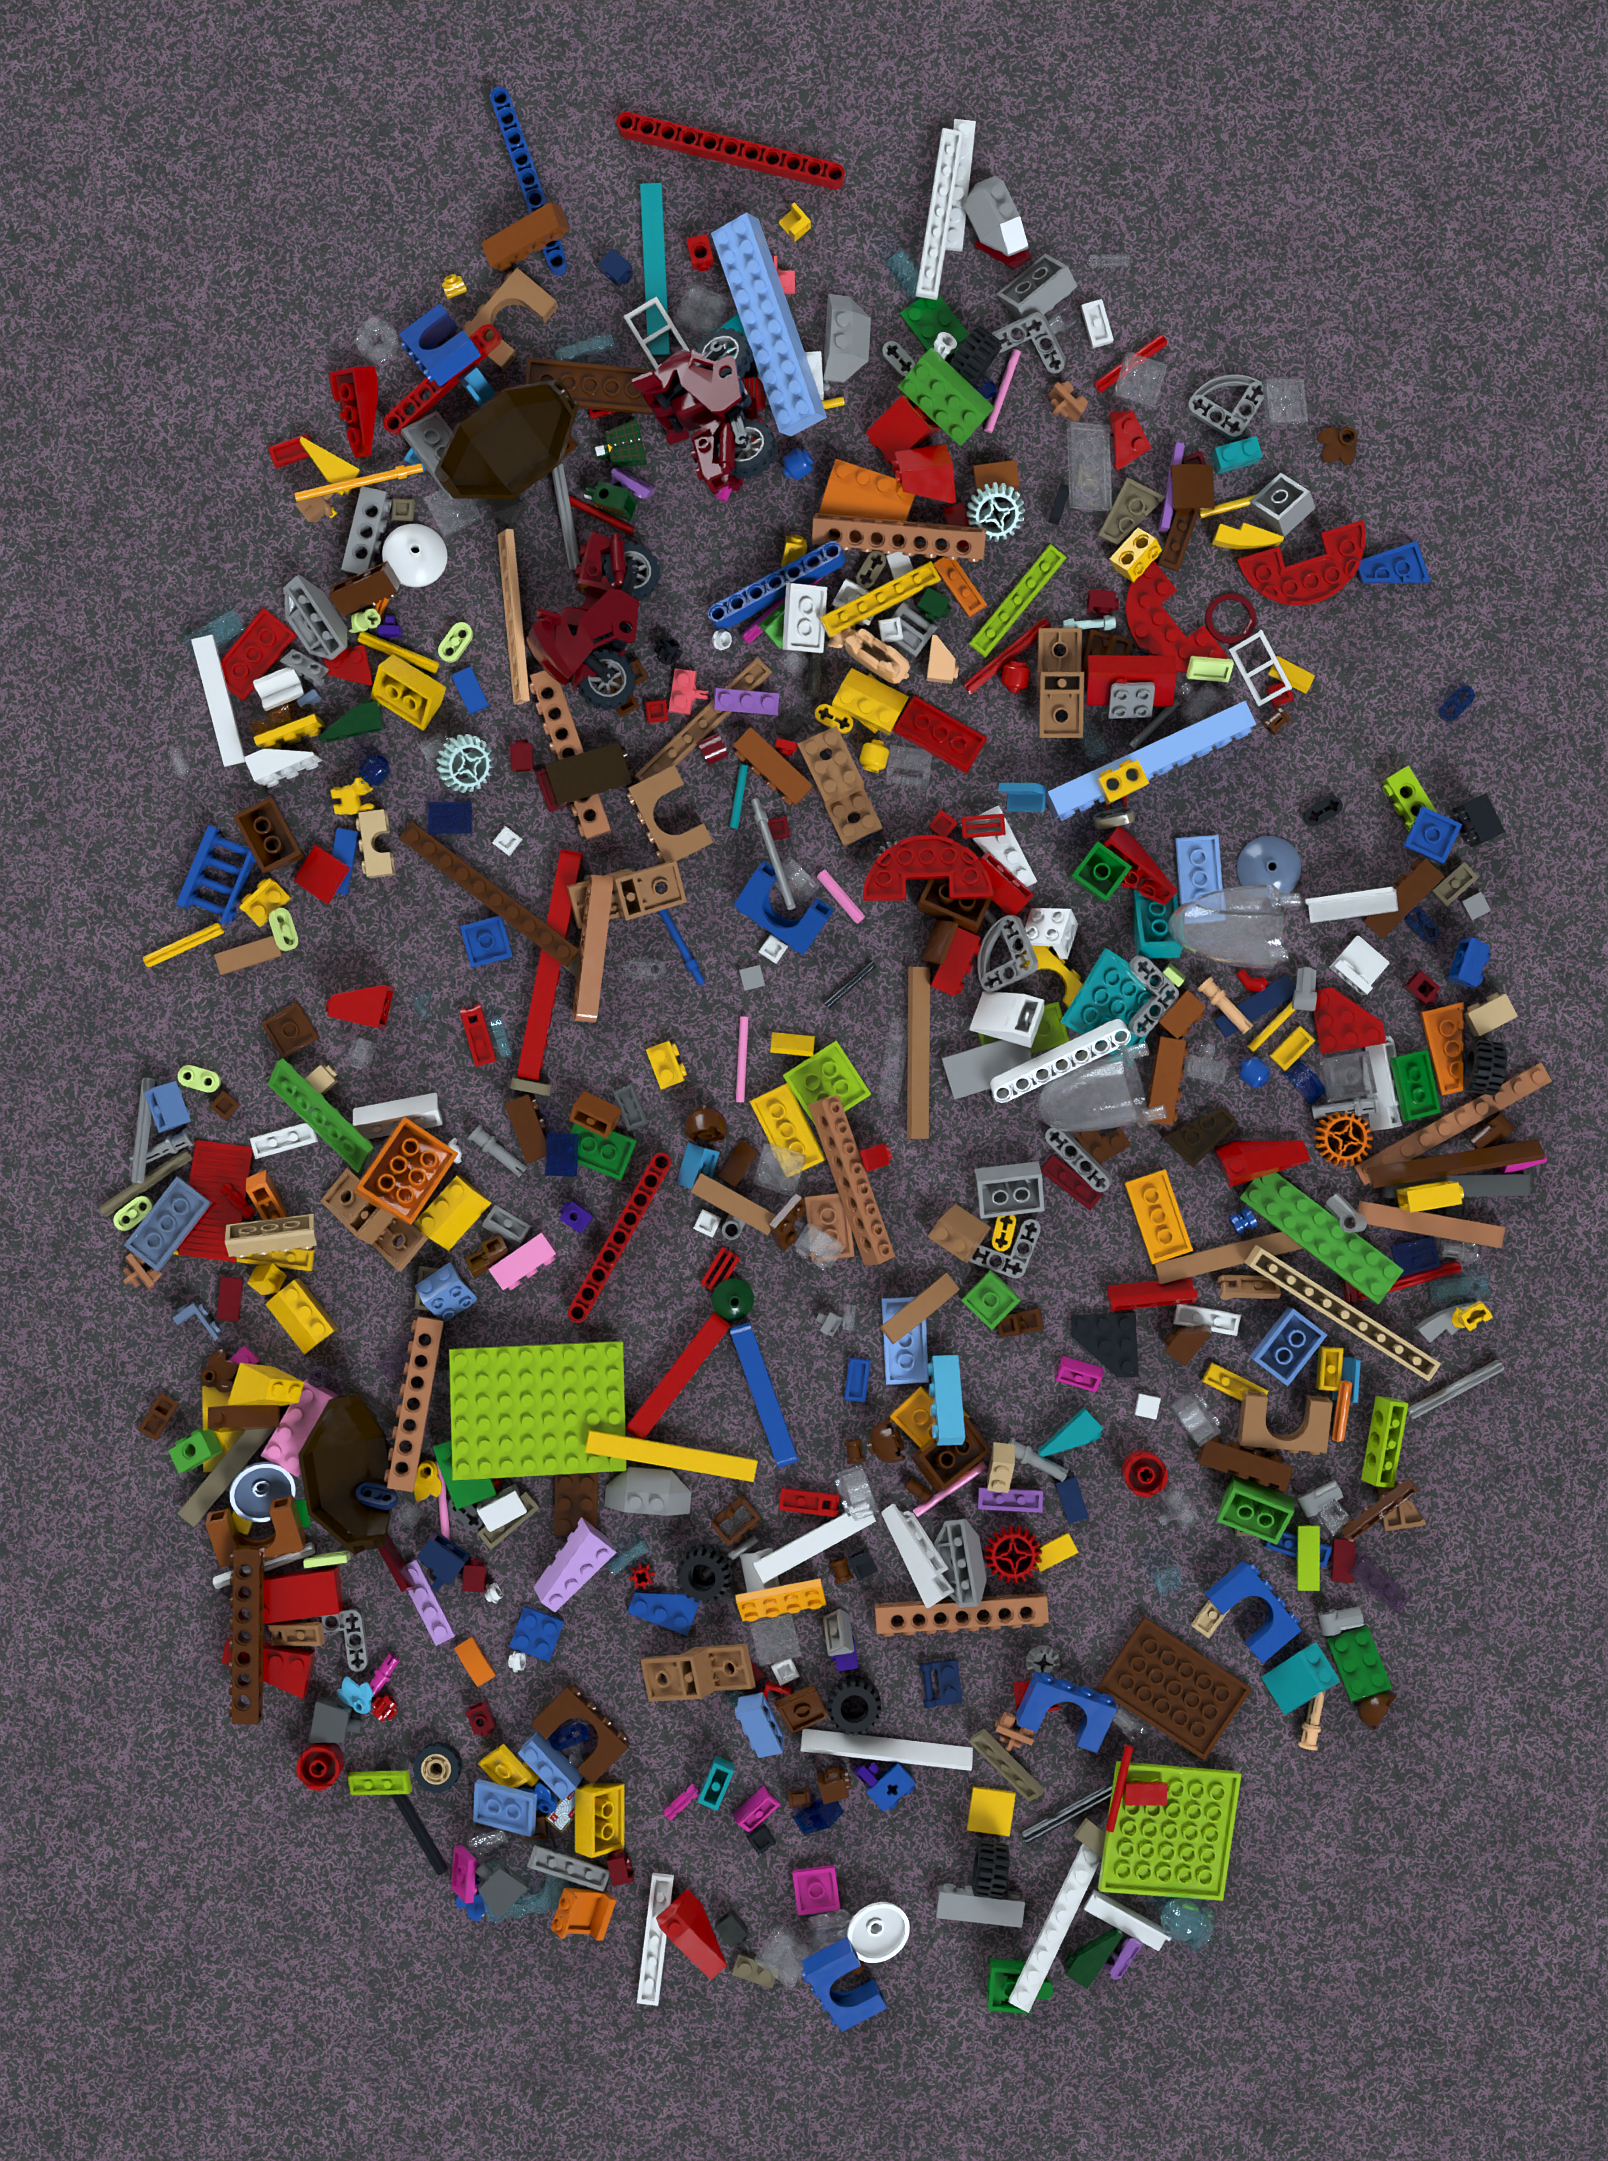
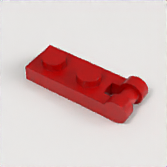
M481 1004L474 1005L475 1008L460 1009L475 1067L497 1062ZM477 1016L478 1022L471 1024L470 1018Z
M781 1487L779 1510L838 1517L837 1503L840 1502L841 1495ZM823 1500L829 1501L828 1508L822 1507Z

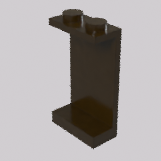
M617 742L545 764L544 768L557 808L565 807L567 803L625 785L627 787L632 786V780L635 778L632 768H627L625 762L628 759L625 747H621L620 743Z

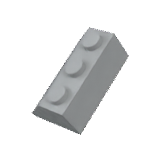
M1045 253L996 295L1018 321L1035 312L1044 315L1047 311L1052 310L1063 298L1069 296L1078 286L1069 267Z
M1038 1161L974 1169L980 1219L1045 1211L1042 1173Z

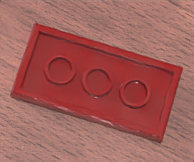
M265 608L261 609L220 660L227 688L242 701H245L255 689L253 681L264 677L297 637L295 632Z
M913 695L892 730L965 774L968 773L987 740V737Z

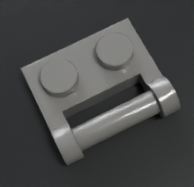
M903 602L892 618L901 617L904 614L927 632L922 635L900 618L903 640L893 642L916 658L936 632L938 626L934 623H929L910 609L909 604Z

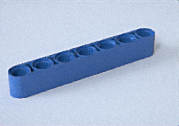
M834 541L828 542L714 604L708 611V616L714 627L718 630H726L782 600L786 596V583L809 585L842 567L846 558L841 546ZM838 553L836 556L830 557L832 554ZM818 563L816 567L812 568V565ZM795 574H799L798 577L792 578ZM781 584L778 588H774L775 585ZM762 594L759 598L754 599L757 595ZM738 605H742L741 608L736 609Z
M751 1322L730 1329L731 1336L778 1468L798 1462L799 1459L795 1453L792 1438L788 1433V1427L783 1413H781V1407L776 1393H774V1387L769 1373H767Z

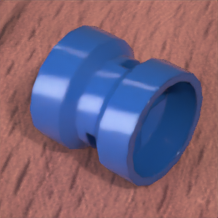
M1248 1207L1242 1209L1238 1215L1233 1214L1228 1217L1238 1236L1245 1233L1246 1229H1253L1258 1226L1253 1213Z

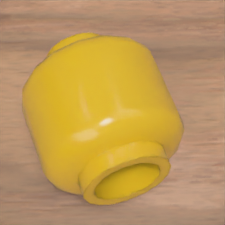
M872 739L871 743H865L859 759L860 764L863 765L862 769L874 773H879V770L885 769L889 749L884 746V742Z

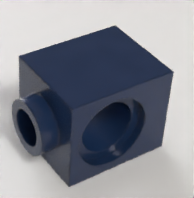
M612 248L598 264L599 271L618 287L623 283L627 284L633 276L632 265Z

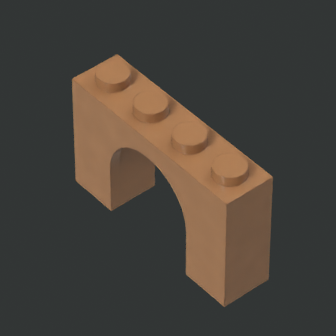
M516 268L514 272L510 271L506 275L503 285L491 293V299L486 305L482 304L478 308L475 318L472 321L469 320L462 330L470 337L484 324L493 326L497 313L509 305L523 306L543 323H546L557 310L558 304L553 297L521 270ZM489 331L486 334V341L493 339V331ZM501 340V343L486 358L504 372L517 355L512 347Z
M675 765L629 787L630 793L627 794L632 806L636 804L640 811L636 814L641 824L646 823L649 832L646 834L651 844L656 843L659 848L656 854L661 864L672 860L678 861L713 843L704 823L680 835L667 834L660 830L655 823L653 811L656 802L663 795L684 785Z
M1243 1390L1238 1430V1442L1243 1448L1254 1450L1256 1447H1261L1267 1451L1285 1449L1289 1453L1307 1451L1308 1454L1320 1455V1452L1327 1453L1332 1401L1328 1397L1307 1395L1302 1425L1291 1434L1277 1435L1266 1427L1268 1397L1265 1392Z

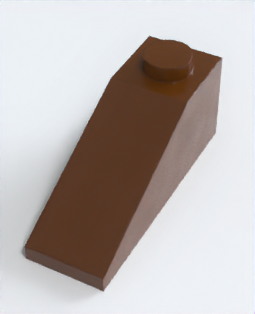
M228 1405L208 1407V1429L221 1433L279 1427L280 1406Z

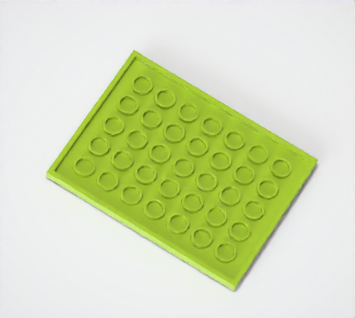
M623 1341L449 1349L452 1480L626 1471L625 1459L585 1453L589 1430L625 1436Z

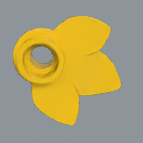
M431 1460L423 1461L418 1467L414 1487V1495L417 1502L426 1499L430 1493L435 1497H439L442 1491V1481L438 1477V1466ZM428 1467L431 1469L430 1475L426 1472Z

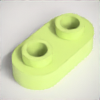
M459 622L448 632L438 648L439 656L445 662L452 663L459 659L473 638L471 627L464 622ZM460 631L466 632V636L464 638L459 637ZM452 648L454 650V653L452 655H447V649Z
M285 908L271 911L269 923L278 948L283 951L296 948L298 936L289 911Z
M186 1065L178 1072L179 1082L186 1087L204 1092H215L221 1086V1078L214 1071ZM187 1072L191 1073L190 1080L185 1078ZM207 1078H211L212 1084L210 1086L206 1084Z
M147 1196L136 1197L115 1214L114 1224L116 1228L121 1231L133 1229L144 1220L154 1207V1202ZM141 1203H145L147 1205L145 1211L141 1210ZM124 1216H128L130 1218V1222L128 1224L124 1223Z

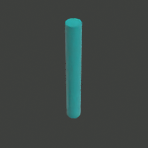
M743 764L739 766L730 822L731 829H738L748 770V766Z

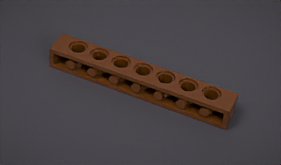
M238 1545L230 1554V1564L233 1565V1573L230 1575V1586L233 1587V1595L230 1596V1608H233V1617L230 1618L229 1628L233 1630V1639H230L229 1651L232 1652V1660L229 1663V1673L232 1674V1682L229 1684V1695H232V1704L229 1705L228 1714L229 1717H232V1724L258 1725L263 1719L264 1546ZM248 1565L251 1568V1574L244 1573L242 1566ZM243 1586L248 1587L250 1589V1596H247L242 1592ZM242 1608L248 1609L251 1616L245 1617L242 1614ZM242 1630L250 1633V1639H245L242 1636ZM242 1652H247L250 1655L249 1661L242 1658ZM241 1674H247L250 1682H244ZM241 1696H247L250 1704L243 1703Z

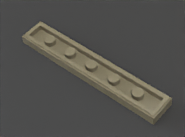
M276 1428L246 1430L177 1514L195 1527Z

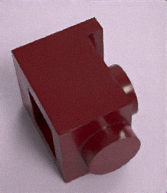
M1089 590L1086 614L1091 615L1092 611H1096L1098 615H1109V612L1118 611L1119 598H1116V591Z
M1416 971L1402 988L1408 991L1421 1004H1431L1438 997L1439 994L1437 992L1441 987L1423 971ZM1420 985L1424 986L1425 991L1423 993H1420L1418 991V987Z
M488 1700L467 1707L465 1711L474 1735L480 1734L481 1737H484L493 1732L492 1729L495 1728L497 1723ZM481 1718L485 1723L480 1725L477 1719Z
M624 1849L611 1852L608 1855L607 1864L612 1886L634 1882V1871L630 1872L632 1870L631 1858L626 1857Z

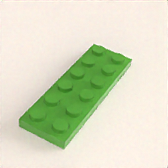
M283 1058L278 1061L268 1086L357 1173L363 1170L374 1149L370 1141L364 1138L353 1124L348 1123L341 1116L340 1112L333 1108L326 1101L325 1097L310 1085L308 1080L302 1078L295 1071L291 1064L287 1063Z

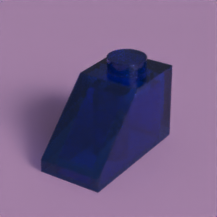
M822 1798L812 1803L811 1807H806L792 1818L803 1835L830 1828L844 1811L838 1801L824 1804Z

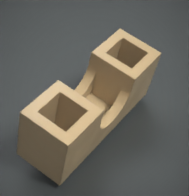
M382 809L359 812L356 826L357 830L361 831L362 840H359V848L361 853L364 852L365 861H362L363 873L367 874L369 878L396 875L393 854L391 852L379 853L375 848L376 838L381 834L390 833L387 811Z

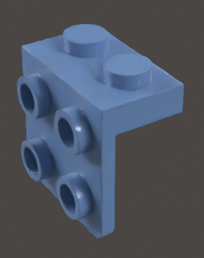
M451 1262L415 1285L423 1304L439 1320H444V1322L452 1319L477 1301L476 1295L461 1280L455 1266Z

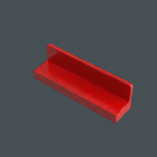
M1190 1277L1164 1284H1159L1158 1281L1107 1286L1110 1311L1195 1303L1198 1299L1197 1289L1194 1290L1192 1278Z

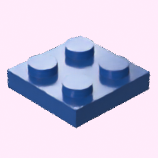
M1422 806L1403 847L1435 862L1444 864L1462 824Z
M497 916L460 926L471 968L513 957L502 917Z
M524 1606L509 1647L550 1662L565 1620Z

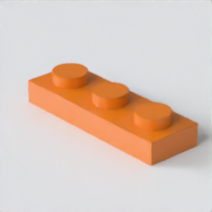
M944 556L933 564L940 578L968 618H971L987 606L957 560H949Z

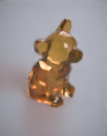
M289 703L278 706L268 714L265 720L252 721L248 726L251 727L253 734L258 736L292 723L294 721L291 706Z

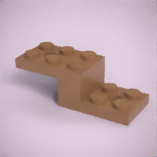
M1038 628L1037 694H1039V738H1083L1084 672H1081L1082 628ZM1063 644L1066 651L1063 656L1055 655V645ZM1063 709L1066 711L1067 719L1064 722L1056 720L1055 714L1058 710Z
M837 726L798 743V748L816 783V790L843 847L881 830L882 825L864 790V782ZM823 750L832 752V757L829 760H823L820 757V753ZM849 814H859L860 820L857 823H850L848 821Z
M675 860L636 872L624 869L604 875L612 876L613 878L609 920L621 917L627 921L687 902L677 861ZM588 880L567 886L575 921L579 929L583 925ZM663 881L666 885L665 890L662 893H657L655 886L658 882Z
M346 1168L320 1202L358 1239L371 1244L396 1270L402 1272L427 1241L428 1237L413 1223L409 1225L352 1192L360 1178L352 1170ZM351 1193V1199L346 1202V1196ZM403 1237L402 1244L397 1246V1240Z
M747 1644L693 1647L681 1655L652 1656L640 1659L649 1702L702 1699L714 1691L752 1689L756 1686ZM728 1662L734 1666V1672L729 1669ZM661 1674L667 1677V1683L662 1680Z

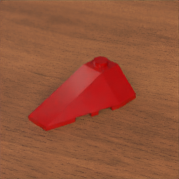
M375 366L352 367L329 372L334 401H340L343 412L339 413L340 418L345 420L349 426L346 435L354 457L371 456L378 398Z
M1117 826L1102 843V845L1132 866L1122 880L1121 886L1138 890L1142 896L1162 905H1165L1178 892L1136 839L1120 826Z
M1233 1141L1214 1147L1228 1187L1311 1161L1303 1141Z
M689 1889L685 1890L656 1917L659 1928L712 1980L727 1964L702 1903Z

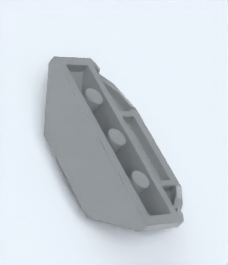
M993 176L976 183L963 206L979 241L995 250L1003 252L1008 257L1028 249L1021 217L1004 181Z
M828 294L823 381L844 383L869 360L871 317L850 296Z
M300 575L294 577L283 587L286 619L309 654L333 660L347 648V627L322 590Z
M629 1466L626 1468V1471L621 1472L606 1485L604 1507L627 1513L664 1516L690 1514L691 1491L672 1470Z
M966 1519L945 1521L934 1545L948 1567V1570L943 1572L942 1575L955 1591L949 1596L956 1602L959 1608L980 1606L987 1580L980 1537Z

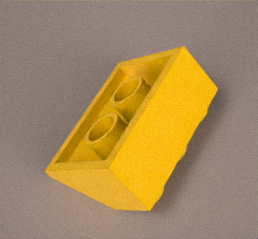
M392 654L378 666L370 698L424 731L442 704L446 687Z
M851 668L832 702V707L890 736L909 696Z
M457 1175L413 1224L431 1240L449 1251L491 1205V1202L461 1175Z
M300 1278L293 1280L265 1304L304 1355L339 1329Z
M590 1783L577 1787L575 1789V1852L594 1858L623 1849L624 1784L593 1783L592 1785Z

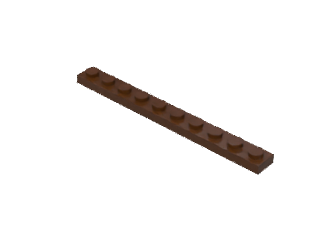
M411 821L399 837L400 840L565 967H568L580 952L576 946L416 823Z

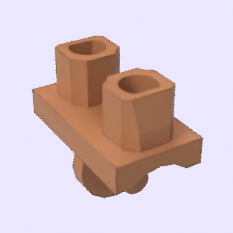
M1068 381L1062 384L1058 382L1047 396L1051 400V404L1056 408L1052 414L1056 417L1061 413L1065 418L1068 417L1075 423L1086 410L1085 407L1088 401L1083 396L1075 399L1071 395L1074 390L1073 386Z
M130 1253L126 1256L125 1260L134 1270V1273L128 1267L124 1269L123 1272L127 1278L123 1280V1283L127 1285L131 1282L137 1288L141 1285L137 1279L139 1277L148 1290L153 1288L154 1283L162 1276V1273L153 1268L145 1272L141 1266L146 1262L135 1254L132 1255Z
M1005 1711L1000 1721L996 1720L994 1725L996 1727L995 1731L1001 1733L999 1740L1006 1743L1005 1750L1010 1751L1012 1746L1020 1748L1022 1742L1032 1746L1034 1741L1033 1731L1021 1726L1020 1728L1014 1727L1015 1715Z

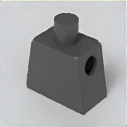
M319 1697L315 1704L309 1742H345L348 1732L360 1734L363 1721L351 1719L352 1707Z
M483 1862L475 1871L483 1879L478 1884V1892L498 1919L528 1890V1881L503 1863H499L492 1870Z

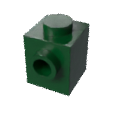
M928 587L917 606V610L924 613L923 617L928 621L934 622L936 620L939 622L942 617L946 619L952 607L948 606L950 604L949 598Z

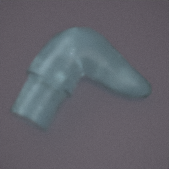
M432 992L417 996L413 1000L415 1011L424 1020L431 1014L423 1003L432 996Z

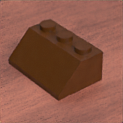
M272 796L233 815L263 874L287 867L305 857L276 800Z
M949 878L929 879L919 900L917 910L939 920L957 923L959 928L977 935L992 898L950 899Z

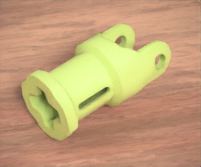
M367 609L365 612H356L348 615L352 623V629L348 631L357 633L367 630L368 627L376 628L381 621L380 615L375 609Z

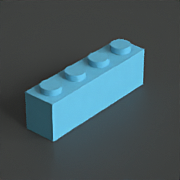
M958 1355L932 1356L931 1362L927 1364V1375L931 1376L932 1384H929V1396L933 1397V1404L930 1405V1414L935 1419V1425H932V1437L936 1438L937 1445H963L965 1428Z

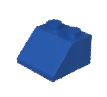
M1473 937L1461 939L1447 980L1469 988H1477V985L1481 984L1484 973H1482L1484 964L1486 965L1490 959V946Z

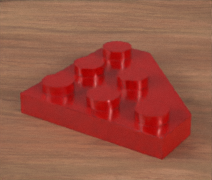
M1333 987L1315 990L1317 992V1001L1314 1017L1321 1054L1387 1043L1383 1021L1367 1012Z

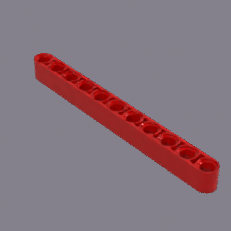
M630 112L620 113L616 119L618 133L625 139L837 190L844 184V167L835 162ZM624 123L632 124L630 128H622ZM645 128H651L653 130L649 134H645L642 132ZM666 133L673 134V137L670 139H666L663 136ZM687 138L694 139V142L691 144H686L684 141ZM708 143H713L715 147L712 149H707L705 145ZM729 148H733L736 150V152L734 154H728L726 153V150ZM750 153L757 155L755 159H748L746 156ZM774 158L778 162L776 164H769L767 161ZM794 163L797 164L799 167L795 170H792L788 166ZM811 169H818L820 172L813 175L809 171ZM832 174H838L840 175V178L837 180H833L830 178V176Z
M561 849L546 924L567 940L569 929H567L568 923L571 922L573 912L567 886L576 884L579 881L580 861L583 860V853ZM542 948L517 1072L518 1079L539 1082L540 1080L539 1072L543 1066L545 1056L543 1052L547 1046L549 1035L547 1031L551 1025L553 1015L551 1010L555 1004L557 994L555 990L559 984L561 973L559 969L560 965H562Z

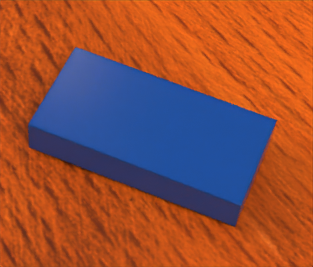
M471 666L451 675L470 715L489 707Z
M849 1357L844 1400L866 1402L871 1359Z

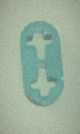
M502 1017L491 1019L492 1030L501 1057L512 1056L513 1051Z

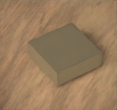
M393 498L391 520L414 522L415 500Z

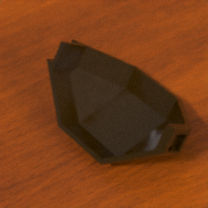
M561 379L506 387L456 424L434 474L452 498L514 499L562 463L579 403L570 396Z
M360 1394L337 1396L329 1399L298 1456L308 1515L352 1554L356 1555L364 1550L384 1548L392 1509L383 1510L361 1504L356 1496V1490L359 1485L365 1482L387 1486L388 1482H384L386 1469H390L391 1464L388 1460L389 1452L386 1434Z

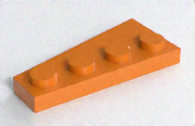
M1464 1002L1420 1012L1440 1096L1463 1091L1462 1030L1464 1029V1020H1462V1010H1464Z

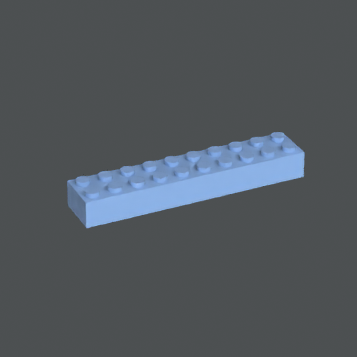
M746 212L712 232L711 235L748 343L752 349L780 433L793 436L827 418L760 221Z
M1243 701L1048 791L1045 801L1054 820L1060 818L1063 821L1075 814L1074 811L1077 809L1082 812L1091 808L1096 800H1099L1100 803L1105 801L1096 783V780L1101 778L1100 773L1110 768L1113 772L1120 768V763L1131 759L1132 762L1138 760L1149 781L1154 777L1153 774L1155 773L1160 776L1173 769L1172 765L1177 764L1180 767L1190 762L1194 755L1200 758L1212 751L1214 746H1216V749L1226 746L1232 741L1233 737L1239 740L1252 732L1251 728L1256 725L1246 701ZM1128 770L1126 772L1128 780H1136L1137 775L1134 771ZM1107 780V788L1112 791L1116 790L1117 783L1114 780Z

